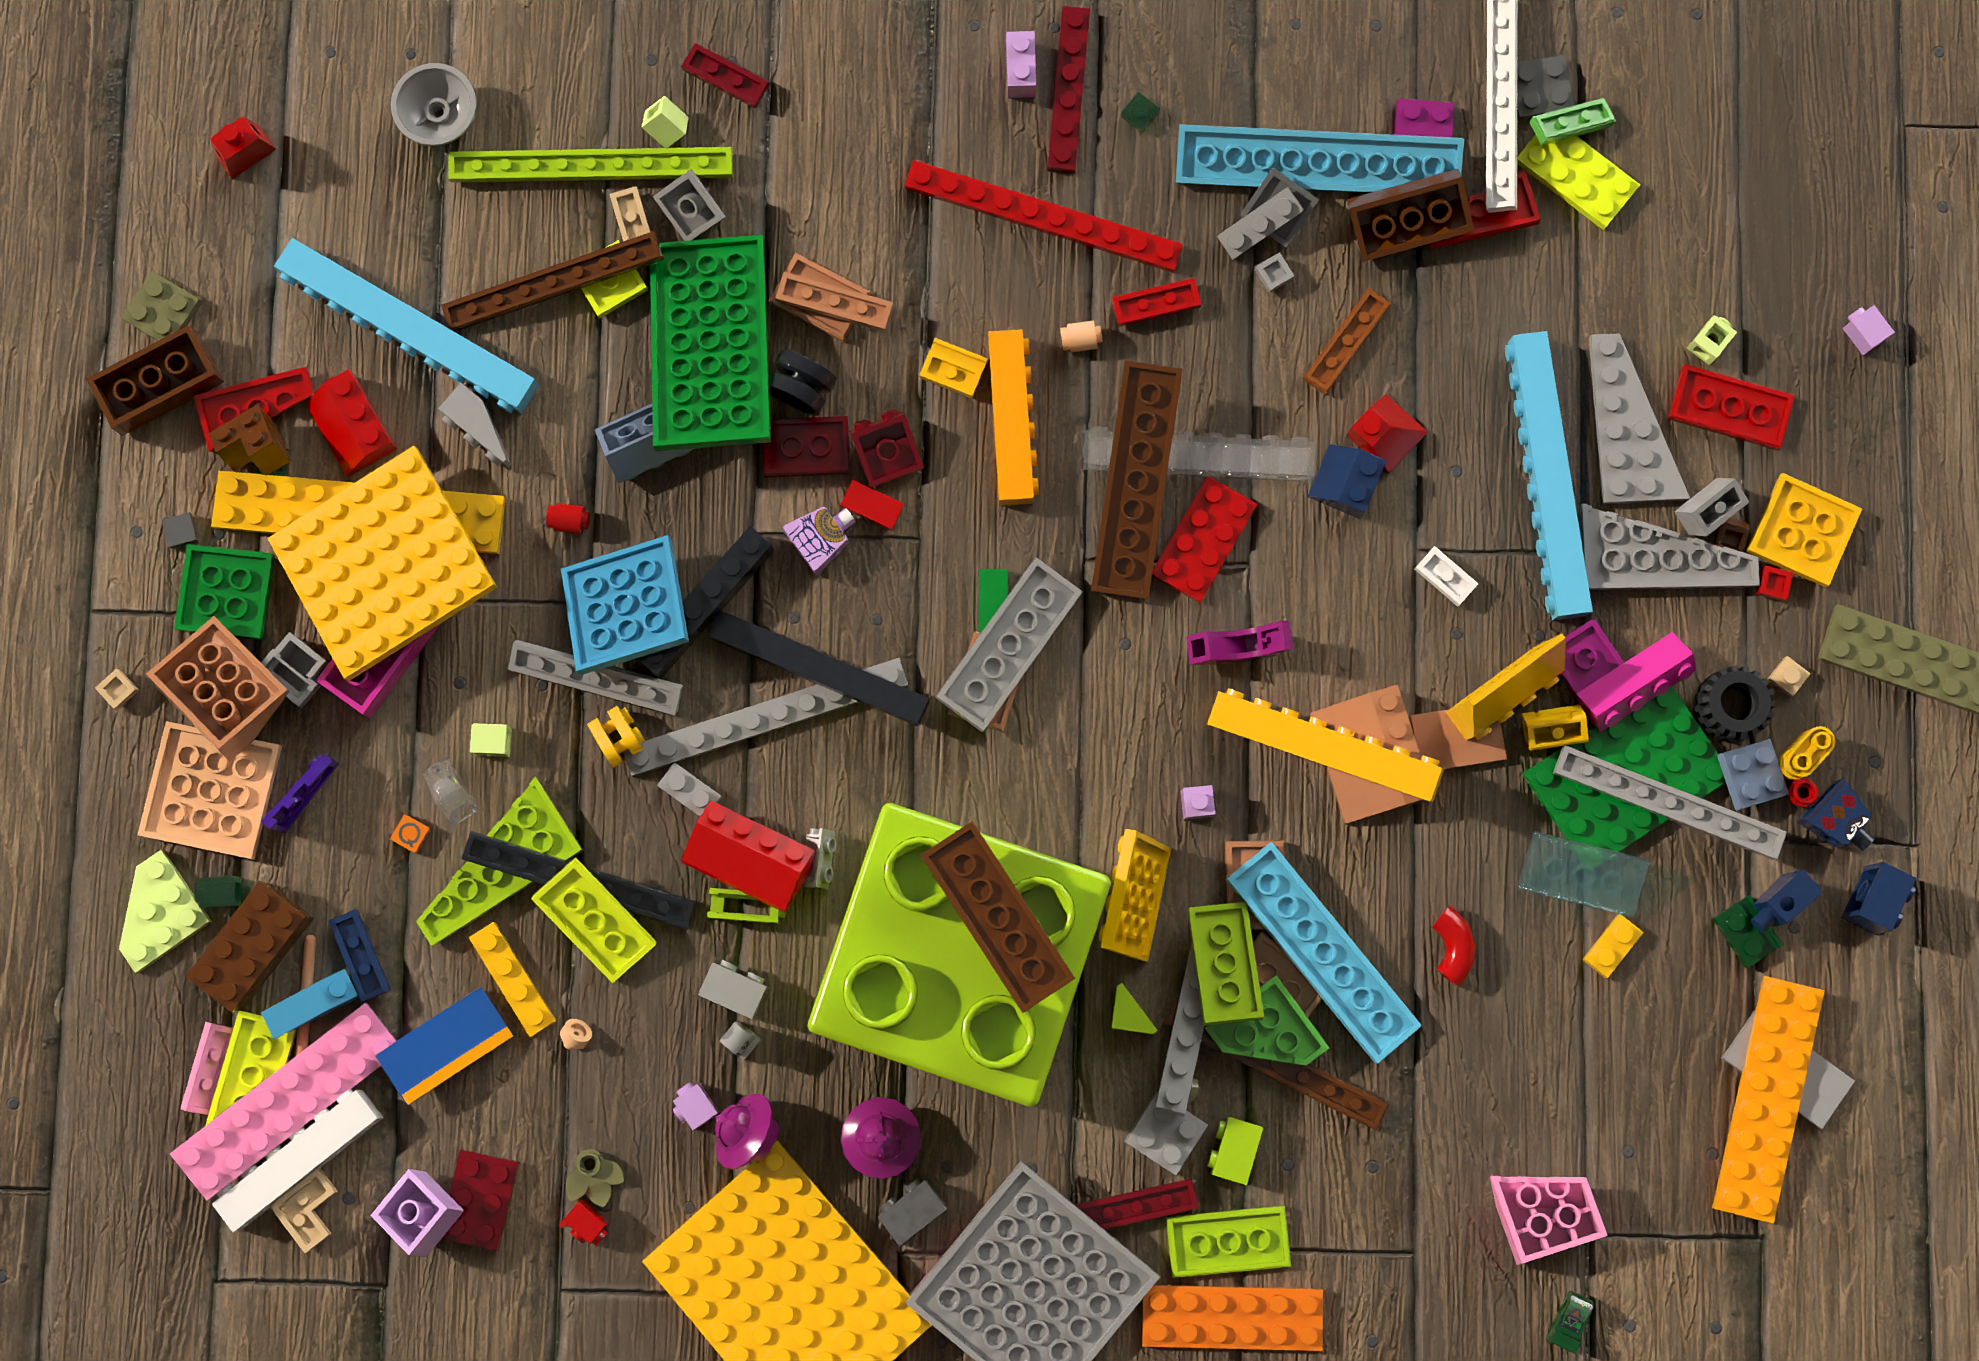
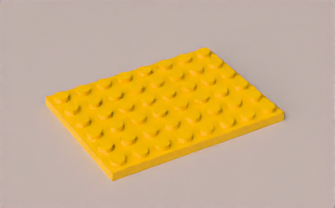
M779 1141L774 1143L764 1161L759 1163L752 1162L642 1261L724 1361H893L932 1326L906 1304L910 1294Z

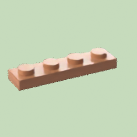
M783 272L775 298L780 303L886 332L894 306L891 301Z

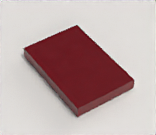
M848 416L770 419L771 442L763 443L765 478L850 474Z

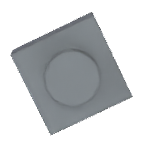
M1280 252L1255 267L1257 275L1269 293L1290 282L1295 277Z

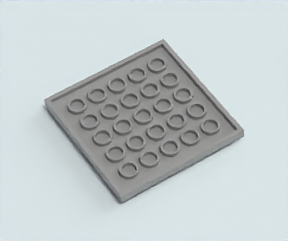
M1020 1161L913 1291L906 1304L975 1361H1092L1160 1276Z

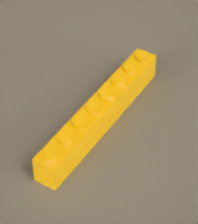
M1229 688L1227 693L1218 691L1207 723L1208 725L1430 802L1434 801L1444 772V768L1438 767L1439 760L1424 755L1421 760L1410 757V750L1394 745L1392 751L1383 748V741L1366 736L1365 741L1354 738L1355 732L1338 726L1336 732L1326 728L1327 722L1314 717H1310L1309 722L1298 719L1299 712L1284 707L1281 712L1270 709L1272 703L1255 698L1254 703L1243 700V693Z

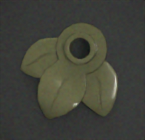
M587 1149L582 1151L575 1160V1170L566 1179V1194L569 1201H575L586 1194L594 1204L602 1208L605 1207L611 1197V1185L624 1182L622 1169L616 1162L605 1160L603 1155L597 1150ZM589 1158L593 1159L596 1163L593 1170H589L585 1165L586 1160Z

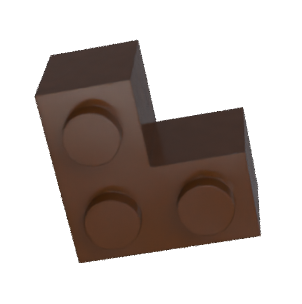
M259 404L209 433L215 452L233 471L252 461L267 476L291 462L276 423Z

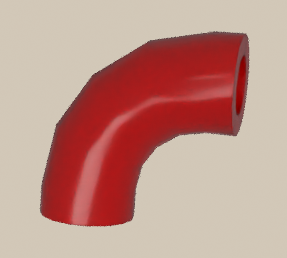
M1449 905L1432 925V928L1444 939L1446 946L1445 956L1436 970L1449 982L1460 988L1474 964L1475 941L1469 924L1455 908Z

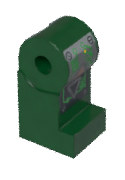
M1569 1291L1557 1311L1545 1340L1577 1354L1581 1344L1579 1342L1593 1309V1301L1573 1291Z

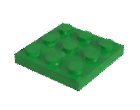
M187 544L174 629L176 631L195 633L215 616L235 637L263 640L276 555L265 552Z

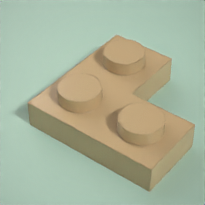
M321 1168L314 1170L270 1205V1208L304 1253L310 1252L331 1235V1232L314 1210L338 1191Z

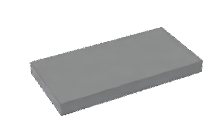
M1753 1011L1721 1058L1741 1073L1745 1065L1755 1011ZM1812 1050L1798 1114L1818 1129H1823L1855 1080Z

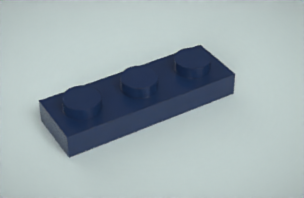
M354 909L329 920L361 1002L369 1001L391 991L359 910Z

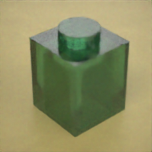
M236 876L198 878V885L194 889L195 901L199 903V908L203 909L239 907L242 904V879Z

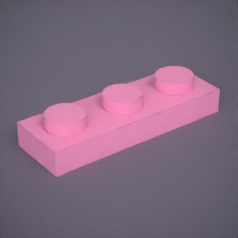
M205 1022L180 1109L209 1115L233 1027Z

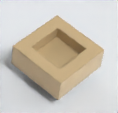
M1786 656L1767 680L1787 696L1793 697L1810 673Z
M117 668L95 687L103 698L116 710H119L139 691L127 676Z

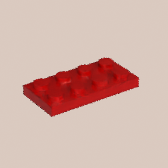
M1207 476L1153 568L1152 577L1200 604L1258 504Z

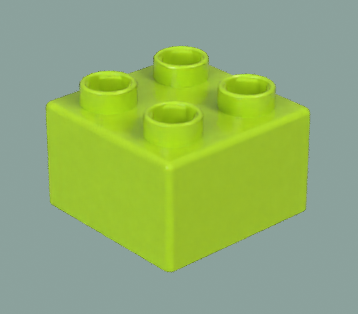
M886 803L880 811L808 1020V1029L813 1034L1027 1107H1034L1040 1101L1111 886L1110 878L1105 874L981 833L1075 977L1073 981L1022 1013L920 856L961 829L962 826L894 803Z

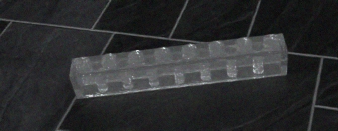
M1100 426L1091 427V430H1085L1083 470H1109L1114 431H1108V428ZM1178 431L1177 435L1172 437L1167 474L1311 482L1315 476L1316 442H1309V439L1306 437H1293L1291 441L1280 440L1279 436L1273 435L1263 436V439H1251V435L1236 434L1234 438L1223 437V434L1216 432L1206 433L1205 436H1194V433L1190 431Z

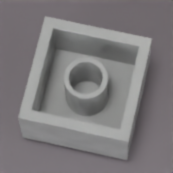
M1155 1091L1124 1142L1172 1174L1177 1175L1208 1124L1186 1111L1183 1117L1155 1110L1158 1092Z

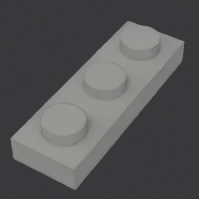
M1287 187L1223 231L1217 238L1233 260L1303 212L1304 209L1291 189Z

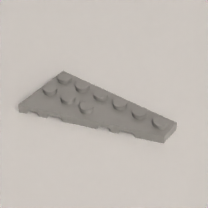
M1620 333L1591 335L1589 337L1602 505L1688 501L1690 496Z
M1583 503L1580 505L1581 542L1589 590L1749 588L1760 586L1757 556L1727 547L1722 548L1712 545L1698 538H1689L1672 530L1639 520L1634 521L1617 516L1618 514L1594 509L1590 505Z

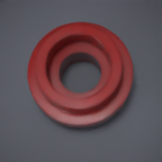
M1796 779L1789 785L1788 797L1794 805L1808 807L1817 800L1818 789L1810 779ZM1799 788L1805 789V798H1801L1798 795Z

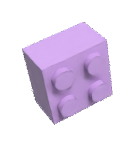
M408 1169L370 1216L408 1255L427 1257L464 1210L427 1172Z

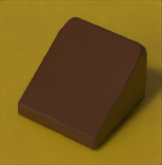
M1729 518L1717 528L1713 545L1743 552L1751 530L1749 523Z

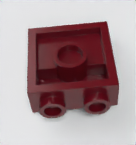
M897 409L888 410L880 414L882 419L872 423L870 419L858 421L853 424L855 429L849 431L870 488L924 468L908 420L903 411L898 413Z

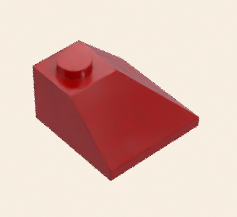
M1385 394L1350 428L1347 436L1363 451L1387 460L1384 470L1389 474L1428 432Z

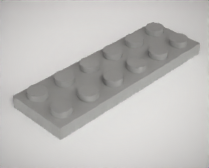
M1036 557L935 698L983 732L1083 591Z

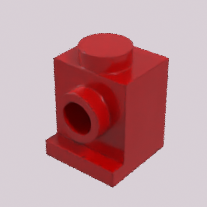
M582 1200L574 1206L559 1226L563 1229L570 1226L572 1228L570 1233L582 1244L587 1241L589 1244L592 1243L597 1247L607 1236L608 1232L605 1231V1228L610 1223Z

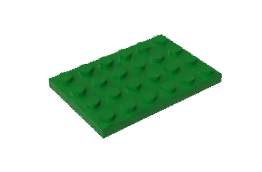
M1673 686L1664 694L1656 696L1645 703L1638 711H1633L1623 717L1615 726L1608 727L1602 732L1596 727L1588 730L1589 742L1565 745L1699 798L1704 797L1726 782L1717 758V751ZM1562 748L1522 773L1586 871H1590L1668 820L1665 817L1553 774Z

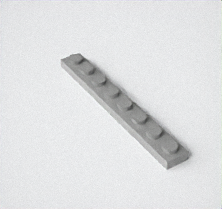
M1568 746L1562 747L1553 774L1772 860L1778 858L1787 833L1771 825Z

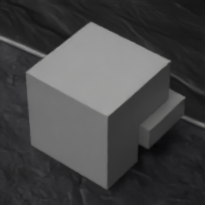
M289 632L277 648L272 649L261 663L289 691L286 697L298 707L303 708L322 686L316 680L329 664V661L302 639Z

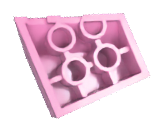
M1490 1176L1496 1208L1517 1265L1608 1236L1586 1177Z

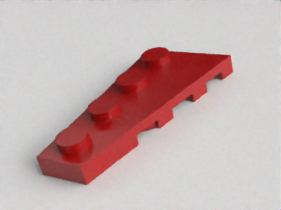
M1524 170L1517 174V210L1489 213L1486 209V191L1481 194L1478 192L1468 198L1475 231L1429 243L1428 246L1429 249L1539 225L1541 218L1526 171Z
M302 367L194 395L208 450L210 452L215 450L209 436L210 432L255 405L259 404L273 419L311 398L315 392L308 368Z

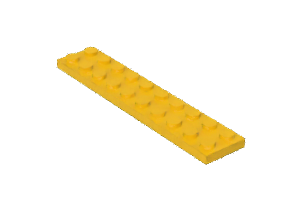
M218 470L211 527L221 530L275 534L354 483ZM443 491L478 553L499 554L506 498L498 495Z

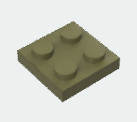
M151 271L120 318L159 341L186 327L202 304V301L154 271Z

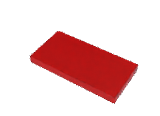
M1683 364L1668 420L1779 451L1782 448L1795 395Z

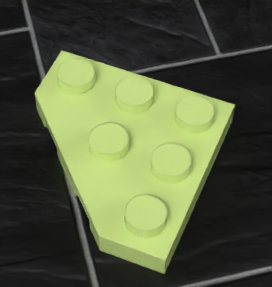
M160 850L136 866L119 946V950L135 973H140L212 922L164 850Z

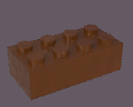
M190 325L86 378L110 427L121 436L194 399V395L205 393L224 383L201 336Z
M259 881L185 977L230 1012L238 1013L239 1010L243 1011L314 918L269 883Z

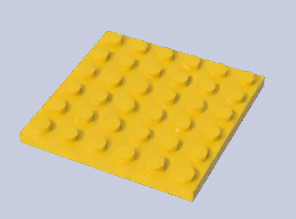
M412 446L267 538L339 671L348 682L497 588L427 463L415 446Z

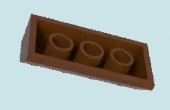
M1458 169L1347 199L1363 262L1475 231L1463 178Z

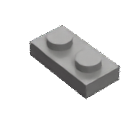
M675 762L657 785L698 816H701L710 801L718 803L722 798L720 794Z

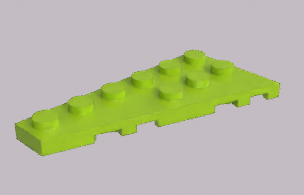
M536 776L529 783L528 788L511 805L512 807L487 834V836L567 861L583 851ZM467 861L455 873L449 884L436 896L416 922L430 945L434 947L534 882Z

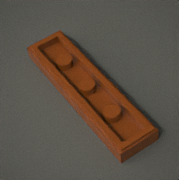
M1368 287L1304 375L1303 380L1326 396L1392 303Z

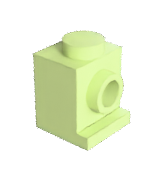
M1713 315L1688 345L1687 349L1710 365L1724 350L1737 331L1733 329L1732 324L1728 320ZM1708 336L1713 337L1715 339V343L1712 340H1710Z

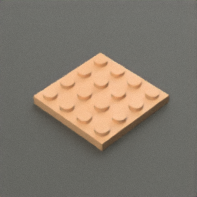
M166 721L138 835L255 860L263 827L261 821L266 815L282 746L254 740L229 762L196 727Z

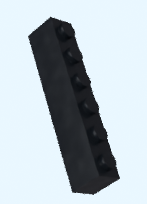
M749 526L682 602L689 642L636 659L657 678L662 679L717 617L719 611L725 608L774 552L772 544Z

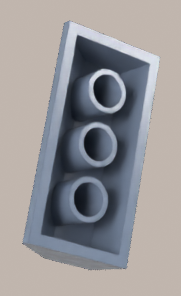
M652 404L594 429L618 483L632 480L640 473L651 468H658L665 462L675 457L685 456L695 449L654 450Z

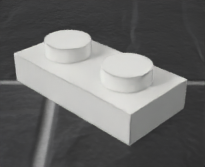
M1435 546L1414 569L1457 607L1478 585L1473 578Z

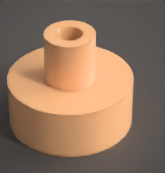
M569 1019L561 1029L560 1036L566 1049H583L592 1038V1031L582 1020Z

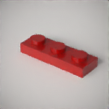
M1195 278L1112 297L1111 299L1118 327L1201 308L1202 305Z

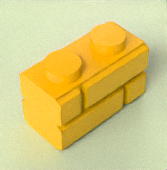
M1580 704L1540 710L1538 713H1522L1524 739L1530 751L1589 742L1586 714Z

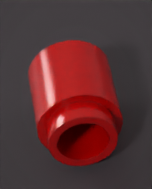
M564 503L549 505L546 517L547 528H553L555 532L581 535L584 529H589L590 512H586L585 506Z

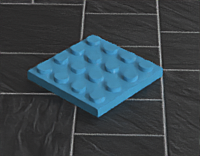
M668 535L561 568L576 672L580 675L689 642L673 543Z

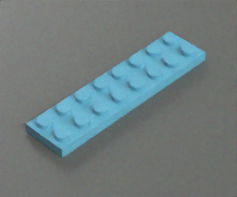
M1272 842L1268 843L1225 879L1375 1064L1383 1060L1422 1026Z

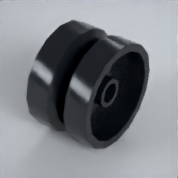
M781 350L775 361V366L779 372L769 373L770 395L798 411L819 416L825 405V399L821 394L831 393L837 377L824 366L801 354L789 350Z

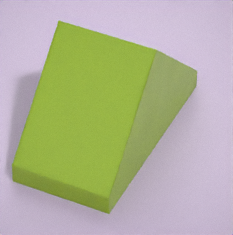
M1123 983L1116 986L1110 1028L1145 1034L1157 1032L1156 1027Z

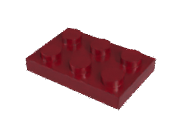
M460 1149L449 1196L464 1212L441 1239L499 1251L520 1162Z

